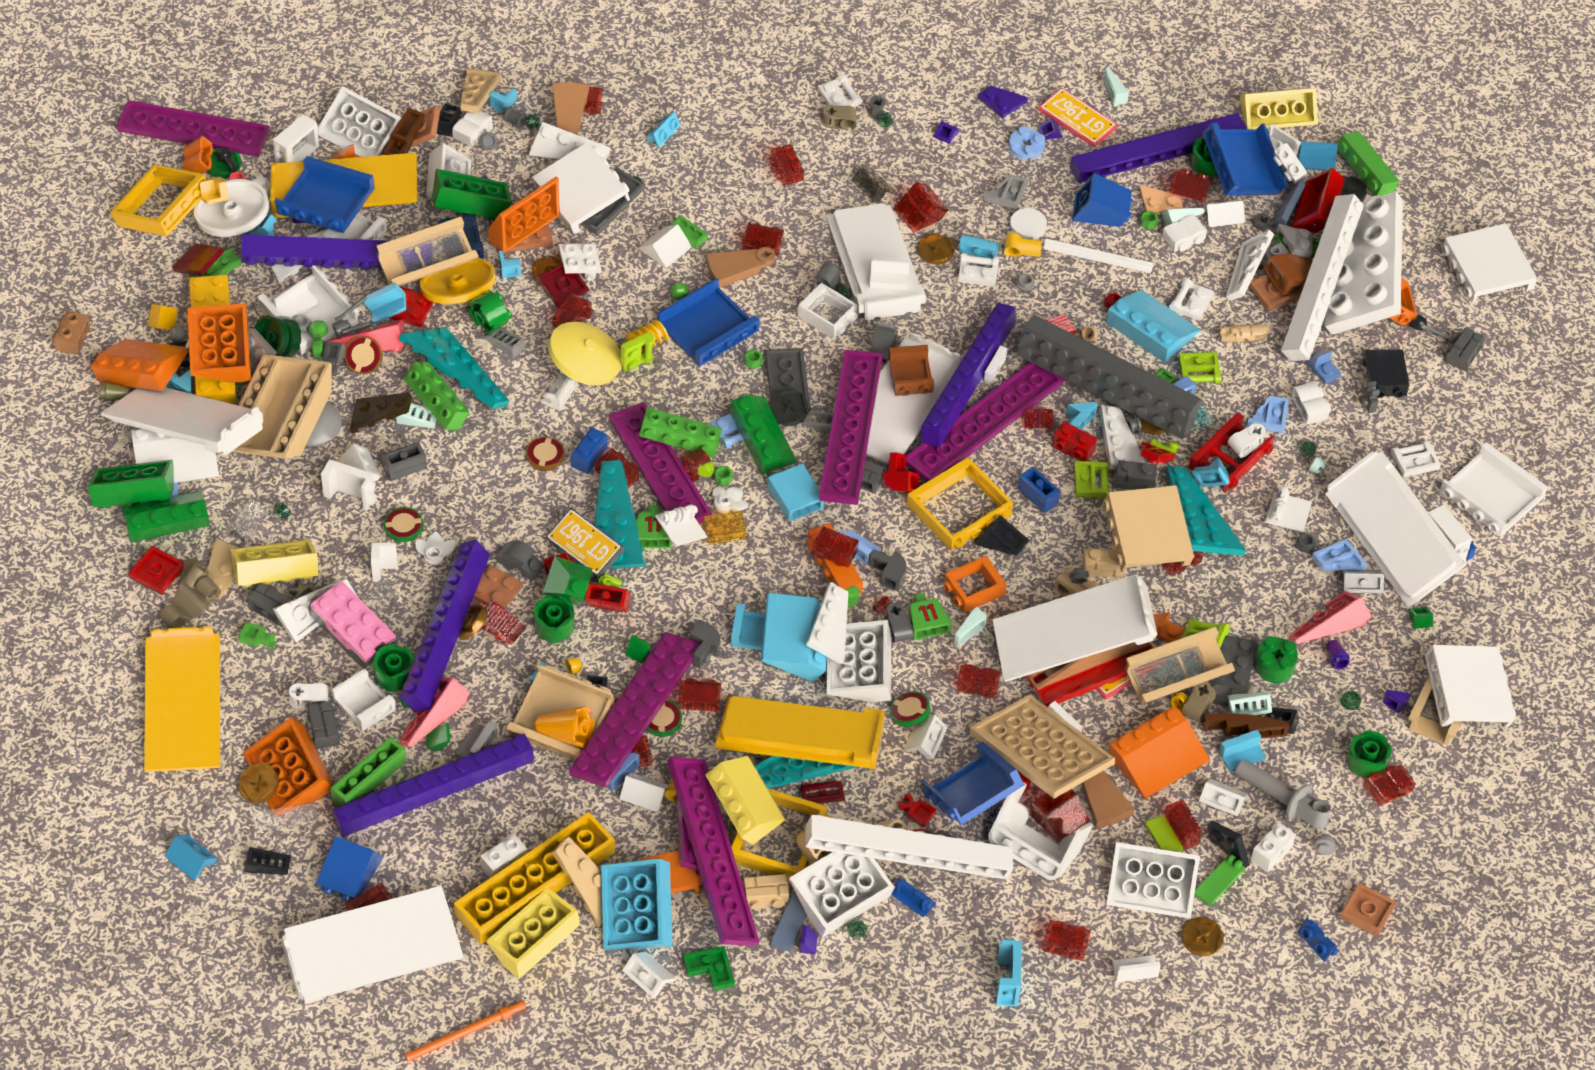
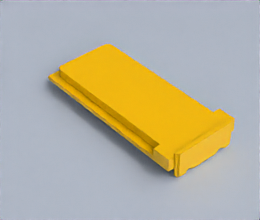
M417 153L323 160L373 175L375 189L362 207L418 202ZM303 161L276 163V166L275 162L271 164L270 202L275 218H289L277 214L275 199H284L304 171Z
M210 626L202 628H169L167 630L154 629L151 631V637H146L145 772L220 768L221 640L220 633L214 634L213 628Z
M728 696L715 748L871 768V770H874V768L876 769L884 732L885 712L871 708H864V712Z

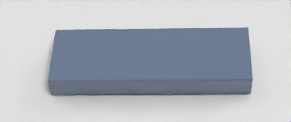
M1299 181L1290 189L1271 225L1272 227L1277 229L1278 223L1283 225L1288 221L1305 188V183Z
M793 891L771 940V946L791 952L807 916L795 891Z

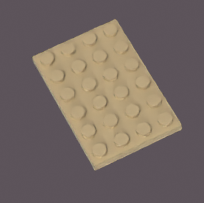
M1031 694L970 727L969 733L980 742L983 741L1021 774L1053 798L1058 797L1115 763V758Z

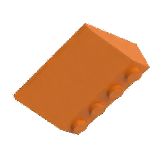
M557 176L500 213L488 228L489 242L498 250H503L504 254L559 217V178Z
M246 303L187 308L191 376L231 383L251 381Z
M124 339L100 352L90 367L98 382L106 384L108 382L126 387L163 391L188 354L189 348Z
M1175 705L1110 742L1108 753L1115 758L1114 764L1144 799L1210 761L1188 720Z
M292 717L243 752L249 766L256 763H265L270 765L279 776L277 791L267 800L274 817L320 800L331 792L330 788L334 785L304 724Z

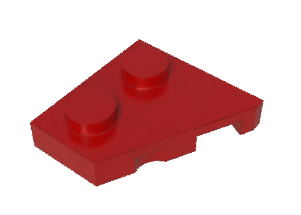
M1142 441L1140 447V455L1147 458V462L1157 465L1158 462L1166 464L1167 461H1174L1176 453Z

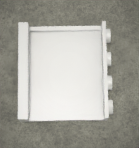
M588 142L532 176L537 189L557 176L559 178L560 218L573 234L580 232L578 224L624 196L627 201L630 200L627 185L619 181L620 178L616 171L609 169L610 166L606 159H601L595 146L591 147Z
M1506 223L1445 237L1442 254L1444 257L1447 256L1451 270H1454L1457 274L1458 283L1463 285L1464 293L1467 298H1470L1472 303H1475L1477 296L1522 285L1527 290L1534 289L1537 277Z
M313 265V274L303 280L306 281L308 291L317 299V304L301 315L307 316L312 323L314 321H324L327 324L328 333L321 338L325 342L336 336L332 324L336 322L334 318L343 314L351 307V304L344 294L339 293L335 284L328 281L322 270L319 271ZM294 285L270 298L264 293L257 296L258 308L266 316H284L274 305L273 300ZM357 308L343 318V320H348L351 327L358 324L359 312ZM309 332L301 333L302 340L298 352L301 355L312 349V342L314 340L321 339H314Z
M1486 442L1481 447L1479 455L1449 481L1443 480L1440 492L1446 499H1451L1461 510H1466L1476 521H1481L1491 532L1502 536L1544 498L1548 486Z
M1432 645L1425 653L1441 727H1449L1453 721L1503 722L1505 728L1516 719V712L1513 709L1511 692L1508 689L1507 675L1504 672L1503 659L1500 655L1499 647Z

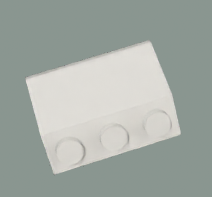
M444 143L430 152L426 196L432 199L436 168L471 175V160Z

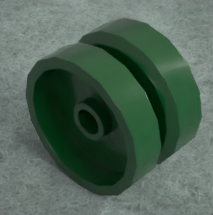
M267 315L261 317L256 322L254 328L277 352L275 356L292 357L297 353L302 338L299 324L293 318Z

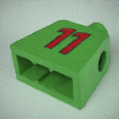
M649 505L647 512H640L638 514L637 526L640 543L643 548H672V541L655 517V515L663 513L659 512V508L656 505Z
M923 593L915 595V603H911L909 608V618L914 631L913 641L950 633L951 620L938 599L927 600Z

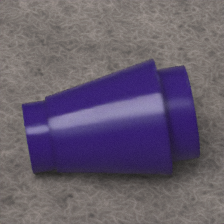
M1337 640L1329 641L1327 648L1331 665L1338 670L1346 668L1350 663V656Z

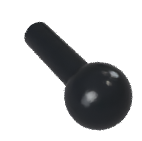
M226 148L220 149L217 152V159L220 162H225L231 172H236L238 167L231 159L232 154L230 150Z

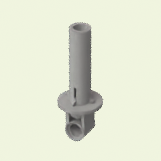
M1243 759L1238 764L1235 775L1287 806L1286 817L1288 819L1294 820L1296 817H1299L1312 827L1318 829L1327 826L1331 806L1312 795V787L1305 784L1296 790L1246 759Z

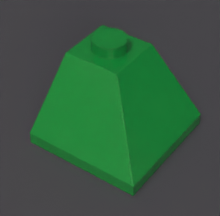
M554 556L542 594L556 598L562 596L567 598L572 604L581 606L593 568Z

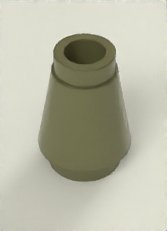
M108 382L101 384L100 399H105V401L120 400L128 395V387Z

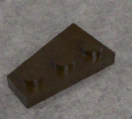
M405 392L356 399L350 431L357 433L360 428L375 426V422L382 419L390 420L408 413L412 400L411 394Z

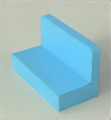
M964 235L960 239L959 252L993 259L998 253L1000 243Z
M392 283L367 295V299L363 302L372 311V322L377 324L406 310V293L396 283Z
M1258 730L1221 742L1219 754L1229 771L1236 770L1238 764L1243 759L1252 764L1266 759V755L1259 745L1261 735Z

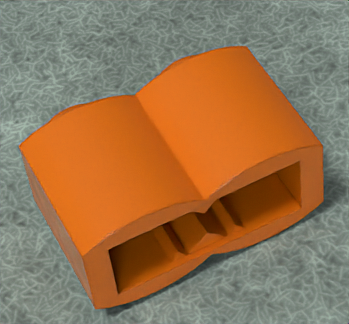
M201 136L184 147L185 159L182 169L200 174L210 170L212 166L210 156L213 153L212 143L204 136Z

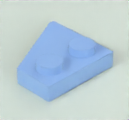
M1269 396L1264 405L1258 408L1256 414L1249 418L1247 427L1258 423L1263 425L1265 430L1284 433L1289 399Z
M1347 539L1313 552L1312 559L1323 571L1364 570L1367 568L1366 561Z

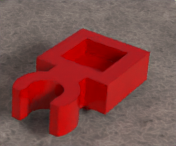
M909 794L904 795V800L908 803L898 802L897 807L901 811H908L907 817L923 828L936 815L935 808L921 799L914 802L913 797Z

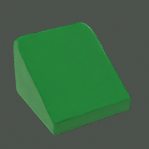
M1428 607L1408 609L1414 629L1433 627V614Z
M632 635L626 656L642 664L650 654V643Z
M449 724L438 726L426 735L427 749L442 751L450 742Z

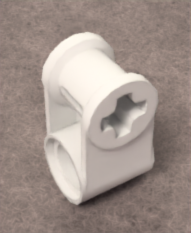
M1258 423L1251 424L1244 430L1233 434L1228 440V445L1239 457H1246L1264 443L1265 427Z
M323 683L293 684L289 688V703L295 709H307L308 705L327 702L329 688Z

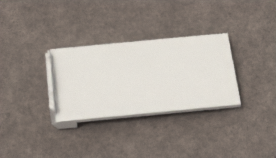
M880 203L836 210L833 214H826L827 222L859 313H865L866 320H873L875 317L885 318L904 315L907 312H919L921 304L926 301V294L922 284H919L891 205ZM872 258L908 260V290L870 288Z
M915 333L910 335V339L905 337L898 347L928 344V360L931 376L934 379L933 393L895 396L889 360L881 370L867 456L888 465L890 453L897 452L905 455L921 432V425L962 360L959 353H953L948 348L931 340L922 339Z
M166 387L163 391L137 388L101 412V416L111 418L113 422L205 445L206 450L217 453L222 451L223 455L230 453L263 429L262 411H259L258 407L250 409Z
M1372 451L1327 485L1329 491L1325 493L1326 496L1337 508L1408 608L1466 566V563L1382 451L1378 454L1376 451Z
M1138 574L993 619L1005 682L1132 642L1141 645L1153 641V637L1156 638L1157 635L1148 588L1142 577Z
M442 886L284 928V935L281 940L297 997L301 1001L303 1000L304 1004L323 1000V997L464 958Z

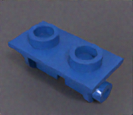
M899 878L895 882L896 887L891 895L924 918L936 905L935 901L906 882L905 879L901 880Z
M1306 918L1297 932L1325 962L1330 955L1335 956L1339 952L1338 946L1328 937H1324L1325 933L1320 929L1316 921L1313 922Z

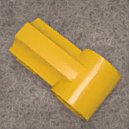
M1010 233L1005 237L1004 254L1008 257L1009 255L1018 257L1020 254L1040 257L1042 241L1024 239L1017 233Z

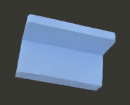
M841 529L836 534L845 551L866 565L870 562V554L873 549L881 552L878 546L853 530H849L846 533Z

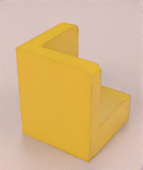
M221 177L199 182L201 200L206 204L229 200L226 181Z
M152 304L148 326L171 330L172 327H175L178 308Z

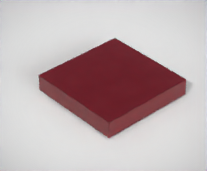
M195 243L172 268L177 273L202 277L224 251L221 247Z
M563 263L537 277V280L557 308L577 299L590 290L578 273H565Z

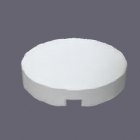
M1031 208L1019 209L1011 216V231L1019 234L1024 239H1037L1045 233L1047 220L1038 210Z

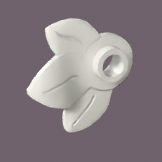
M721 486L714 488L712 496L715 499L714 506L717 512L725 514L730 512L731 509L741 511L748 507V503L741 500L743 497V490L741 488L730 487L727 490Z
M434 532L427 541L416 540L417 552L423 555L424 560L431 565L441 563L444 557L454 552L456 546L455 540L444 542L438 532Z

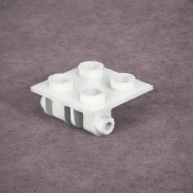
M558 244L565 273H585V278L589 281L595 279L596 273H602L595 244Z
M1282 487L1278 490V493L1274 492L1265 523L1303 533L1312 502L1289 496L1288 488Z
M689 504L686 507L675 508L672 511H664L661 514L655 515L675 547L707 538V535L694 517L695 513H697L695 505Z

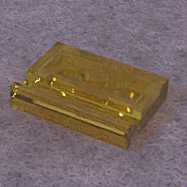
M742 511L703 517L709 545L748 539Z

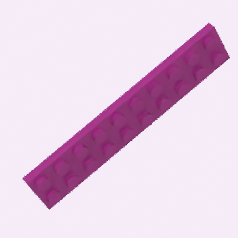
M845 350L819 501L854 505L859 503L883 353Z
M1030 362L962 413L940 447L923 443L909 453L906 457V466L914 473H918L926 482L930 481L973 454L1062 386L1064 379Z
M664 632L569 769L570 776L607 788L693 662V654L701 643Z
M671 756L667 760L720 943L756 946L760 941L717 797L705 775L709 772L706 761L703 759Z

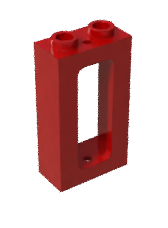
M1333 167L1305 181L1306 185L1301 194L1291 227L1306 229L1313 234L1325 228L1335 197L1340 196L1345 180Z

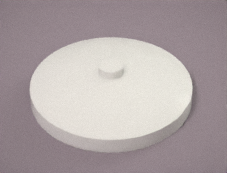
M227 180L229 200L206 204L203 200H200L194 207V216L198 226L204 232L218 237L236 236L252 230L264 220L269 211V199L265 189L258 183L250 180Z

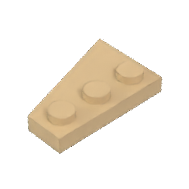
M216 538L207 570L209 571L208 576L221 589V593L217 598L220 600L235 580L230 549L238 547Z

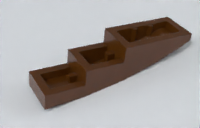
M408 107L391 133V140L382 152L383 155L407 154L420 129L425 114Z
M1218 713L1204 714L1202 727L1203 731L1224 729L1225 736L1246 734L1258 730L1261 739L1287 736L1289 723L1250 714Z

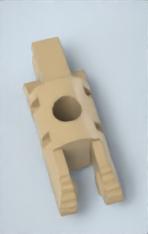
M1237 325L1220 328L1221 342L1234 343L1265 340L1269 332V326Z

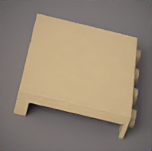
M1176 485L1109 492L1105 500H1103V509L1107 512V526L1112 532L1111 543L1113 548L1116 549V564L1120 566L1121 573L1125 572L1127 567L1171 562H1181V566L1190 565L1194 554Z
M537 664L538 672L514 722H510L507 727L508 734L517 737L525 733L531 744L575 761L584 747L580 748L538 733L534 728L535 720L542 714L586 706L591 709L592 713H589L590 718H594L595 733L614 702L613 694L606 687L600 686L598 688L593 686L588 680L581 679L580 681L575 679L570 673H560L549 665L541 666Z

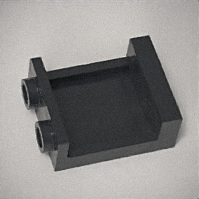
M1403 349L1365 350L1363 366L1367 368L1369 382L1376 381V389L1380 390L1377 398H1383L1384 396L1401 398L1407 396L1409 379Z

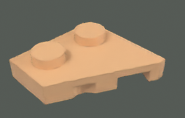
M1140 186L1139 190L1145 211H1153L1157 215H1162L1161 212L1167 209H1183L1180 195Z

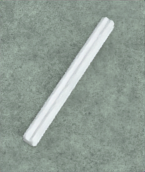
M1045 239L1043 246L1045 250L1151 273L1153 268L1152 262L1056 240Z

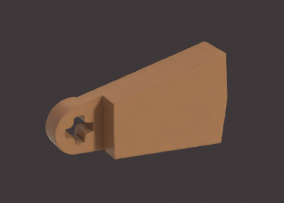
M574 82L553 83L557 128L578 135L590 89L588 84Z
M769 247L706 254L712 280L719 279V288L760 273L761 268L770 266L775 261V252Z
M1104 770L1081 783L1096 829L1116 824L1133 816L1135 808Z

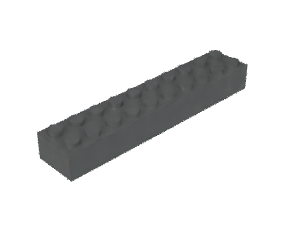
M1036 315L1023 326L1017 355L1181 439L1193 428L1201 398Z

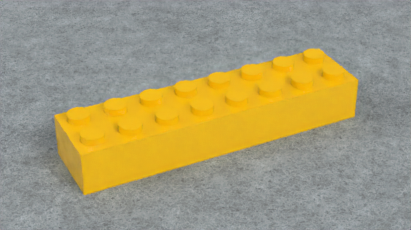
M228 275L189 278L191 307L230 305ZM195 376L196 395L237 405L235 382L231 383Z
M590 812L454 902L455 917L480 945L494 935L547 887L554 893H557L572 883L552 853L565 837L569 836L596 866L615 853V839Z

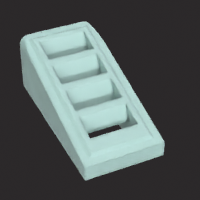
M1106 68L1103 81L1112 104H1127L1129 92L1112 70Z
M1204 208L1167 209L1161 213L1164 223L1169 225L1179 222L1190 215L1197 216L1203 214L1205 211Z
M412 403L407 414L396 417L397 424L434 429L437 419L428 408ZM428 415L431 416L430 421H427Z
M978 607L973 609L955 633L954 646L956 648L985 628L987 615Z
M1270 693L1227 695L1229 713L1250 715L1272 713ZM1264 699V707H1261L1260 700ZM1252 701L1256 702V708L1252 707ZM1244 702H1247L1248 708H1244ZM1239 703V709H1236L1235 704Z

